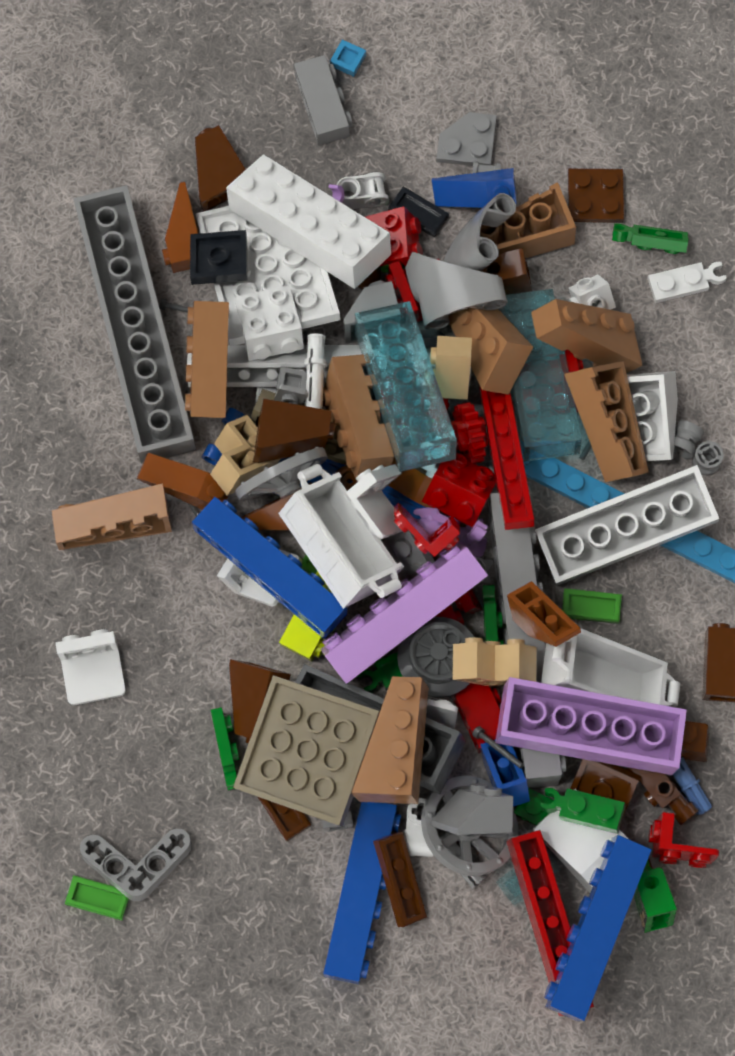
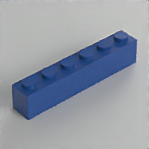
M214 497L192 521L194 531L325 640L348 614L347 607L343 609L333 593H330L323 587L325 583L320 577L314 573L310 575L301 568L303 565L296 557L291 554L286 556L279 550L281 547L270 536L264 538L257 532L259 528L250 519L245 518L243 520L235 514L237 510L227 500L221 502Z
M361 802L323 973L326 978L358 985L360 978H367L370 961L364 959L367 948L373 949L376 931L371 930L373 918L379 919L383 902L377 901L379 890L386 889L373 841L392 834V831L398 832L401 814H396L397 805Z
M620 835L613 837L611 841L606 840L600 854L604 858L600 869L595 868L590 878L589 884L593 886L589 897H583L578 909V913L582 914L578 925L573 924L569 931L567 941L571 943L567 953L562 952L555 968L559 971L555 982L550 981L544 995V998L548 1000L546 1008L578 1022L585 1021L652 849Z

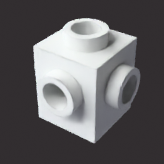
M598 274L591 278L580 279L575 285L568 288L571 298L568 299L569 302L609 310L616 308L609 283Z

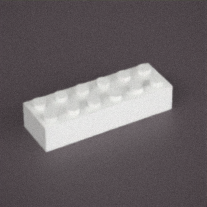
M264 154L226 187L229 209L354 289L391 255L390 233Z
M698 465L535 529V532L558 586L715 524L719 521V516Z

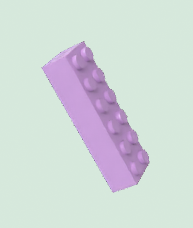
M458 543L448 551L445 549L439 552L441 557L434 563L427 561L416 570L418 575L410 581L407 579L402 580L401 589L395 591L386 599L384 597L378 598L369 606L371 611L363 617L360 614L356 615L346 623L348 628L339 635L337 632H334L322 642L325 646L320 650L346 684L488 576L466 546Z
M509 677L503 688L495 743L672 775L680 767L687 710Z

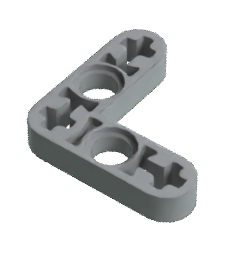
M173 829L136 866L98 835H90L84 838L80 844V852L83 860L128 899L138 902L146 899L191 851L192 845L190 836L183 829ZM182 838L183 847L180 848L179 846H176L172 850V840L175 839L176 841H179ZM90 845L92 847L99 845V851L105 857L102 862L100 856L92 852L89 855L88 847ZM170 851L173 859H170L167 855ZM160 858L166 862L164 869L158 872L152 871L149 868L150 862ZM115 861L122 863L124 867L119 874L113 875L108 873L107 867L110 863ZM143 870L145 871V873H146L147 876H148V877H146L145 879H144V875H143V872H142ZM142 881L143 889L141 891L139 889L132 891L131 883L138 884Z

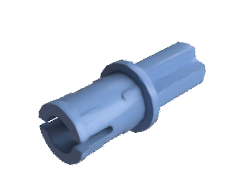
M682 757L679 769L672 775L681 788L680 792H683L689 803L692 801L699 810L696 814L702 815L710 810L712 806L698 784L700 779L696 780L684 757Z

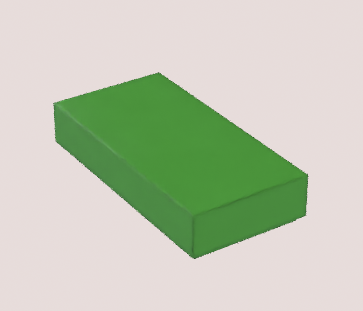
M564 588L562 611L570 619L619 624L622 594Z
M73 875L65 905L122 921L129 899L114 886Z

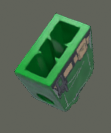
M648 858L634 893L644 933L673 926L677 911L663 869L660 867L653 869L650 858Z

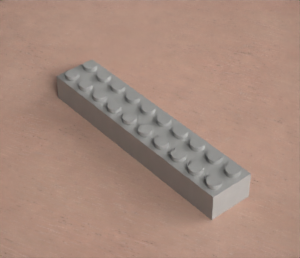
M125 185L73 198L141 464L144 462L147 453L166 458L196 450L128 187Z
M491 493L488 503V518L500 612H502L504 645L507 644L508 639L525 640V645L537 647L536 682L541 683L546 643L528 636L513 621L507 594L531 581L543 591L542 582L536 581L540 571L538 554L533 555L534 544H536L535 528L505 530L498 493ZM517 747L519 761L524 764L522 770L527 780L528 788L558 786L561 777H564V772H566L565 756Z

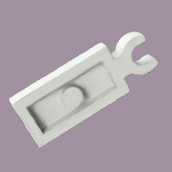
M702 262L651 274L648 275L647 279L654 301L659 303L708 291L709 282L717 285L722 284L726 281V275L718 277L713 273L714 270L722 268V262H714L708 269H703Z

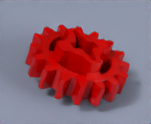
M470 402L454 406L455 411L452 413L455 421L450 423L454 448L456 451L460 450V454L465 456L471 463H482L484 456H486L484 447L488 446L485 421L483 417L478 416V411H475L474 405H471Z

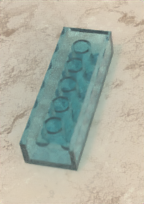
M553 289L506 295L508 303L504 307L499 308V310L533 346L511 389L523 461L580 454L582 438L575 402L564 375L569 373L565 350L561 351L537 339L531 314L532 311L555 300Z
M410 301L355 313V335L361 353L364 354L366 360L365 366L372 380V388L376 400H378L380 413L399 472L455 460L457 439Z

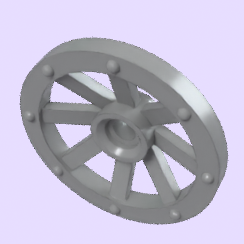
M315 447V449L303 453H296L295 456L270 468L265 467L264 471L246 482H241L235 493L239 501H246L273 492L278 494L280 498L287 497L301 489L297 476L298 472L315 464L321 465L328 459V456L323 447Z
M453 777L447 780L441 794L432 791L424 803L421 826L425 842L436 859L450 870L468 876L489 874L501 867L511 857L506 841L518 836L516 814L513 809L512 833L469 835L451 833V835L441 841L436 828L431 826V820L437 814L435 812L440 799L443 798L446 804L453 797L452 790L470 789V784L474 783L488 784V787H493L491 783L478 777ZM479 837L504 839L500 852L497 854ZM456 841L460 843L462 859L456 857L447 849ZM471 844L489 861L473 863Z

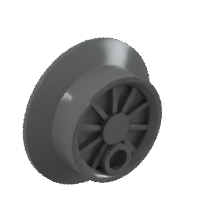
M433 617L399 644L397 660L401 675L403 677H422L429 687L428 696L448 697L459 693L470 683L453 680V644L465 643V638H474L473 634L467 627L456 620L446 617Z

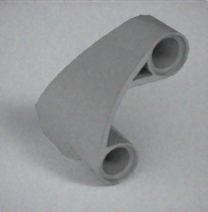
M499 193L479 210L458 233L446 253L444 261L482 271L498 257L499 251L491 239L480 237L481 225L498 227L510 218L516 211V204L512 197L505 193Z
M416 252L411 253L405 269L413 297L420 304L425 329L437 330L449 325L448 315L463 309L496 310L507 305L503 280L498 275L455 265Z

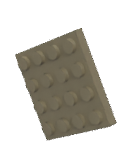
M273 675L233 788L343 827L354 796L352 790L380 711Z

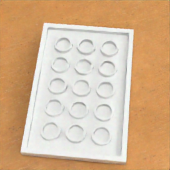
M229 206L195 214L200 233L246 230L248 281L213 283L218 302H229L228 340L230 347L245 343L235 304L236 297L245 294L288 286L291 289L302 329L341 320L326 270L229 209Z

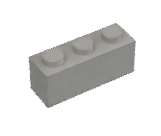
M325 55L295 63V78L317 144L322 145L349 137V127L353 126L349 111L344 112L342 103H345L341 87L336 88L334 80L337 77L333 64L328 65Z

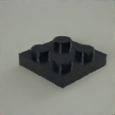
M246 230L190 234L191 284L248 281Z

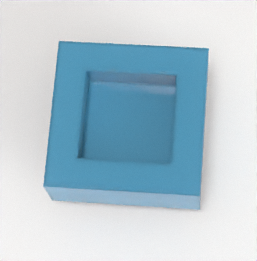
M341 40L330 60V64H333L335 69L354 77L366 56V50Z

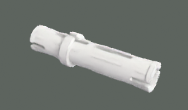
M315 333L307 336L308 351L307 358L304 360V367L307 368L306 406L322 409L324 369L327 367V360L324 359L326 336Z

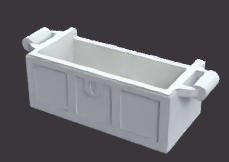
M319 464L298 472L297 476L302 489L292 495L278 514L342 608L344 609L377 592L380 598H383L401 589L402 585L397 574L404 568L403 564L395 562L381 539L370 532L367 522L361 513L352 507L350 498L346 494L347 490L340 482L341 474L338 472L330 475ZM319 475L323 478L311 485L306 482Z
M581 629V633L557 647L546 643L541 683L670 707H677L679 702L680 682L675 681L667 673L668 663L584 629ZM669 682L667 701H665L666 684Z

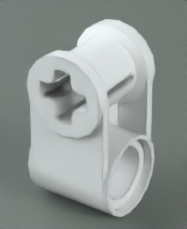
M373 172L340 179L337 185L342 186L344 191L354 193L350 197L344 196L342 203L351 209L372 208L388 204L389 196L385 194L384 189L385 175L380 172Z
M419 798L418 804L408 805L404 838L410 856L433 857L423 836L421 820H417V815L412 814V811H417L418 806H424L426 799Z

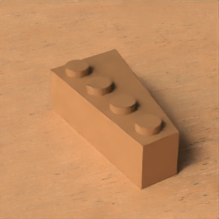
M558 182L549 186V190L540 195L537 193L529 197L527 202L516 207L515 213L498 227L481 225L480 237L491 239L498 248V254L523 248L525 257L529 258L575 244L576 226Z
M555 299L531 312L537 339L561 351L568 349L579 360L586 358L593 362L594 367L624 361L626 374L642 366L634 330L635 325L629 313Z
M194 301L193 307H188L187 324L193 325L192 336H187L186 353H191V365H186V382H190V394H185V411H189L190 417L226 418L229 302Z
M467 308L449 314V324L455 336L472 338L470 366L482 390L509 395L533 349L532 344L499 309L482 310Z
M364 354L332 357L323 388V407L325 406L326 410L332 411L331 422L335 423L338 445L343 448L346 455V464L348 468L352 469L355 479L369 468L372 471L380 465L384 467L392 465L394 458L385 424H379L380 407L378 400L372 401L370 388L373 386L370 375L365 376L363 372V366L366 365Z
M624 361L564 374L605 482L649 473Z
M163 483L76 505L65 504L59 506L56 510H52L55 539L59 550L172 532L168 501Z
M392 676L352 790V794L359 802L418 804L429 690L422 677Z

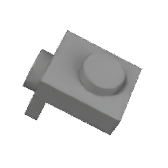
M281 366L274 400L303 405L307 396V372Z

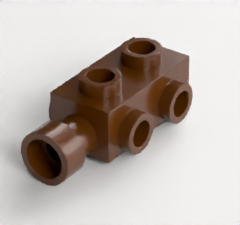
M629 767L626 769L641 776L639 781L647 789L643 794L654 807L659 804L662 809L668 805L675 813L674 818L680 825L699 811L692 801L689 803L667 774ZM662 782H667L670 785L668 793L661 791L660 785Z

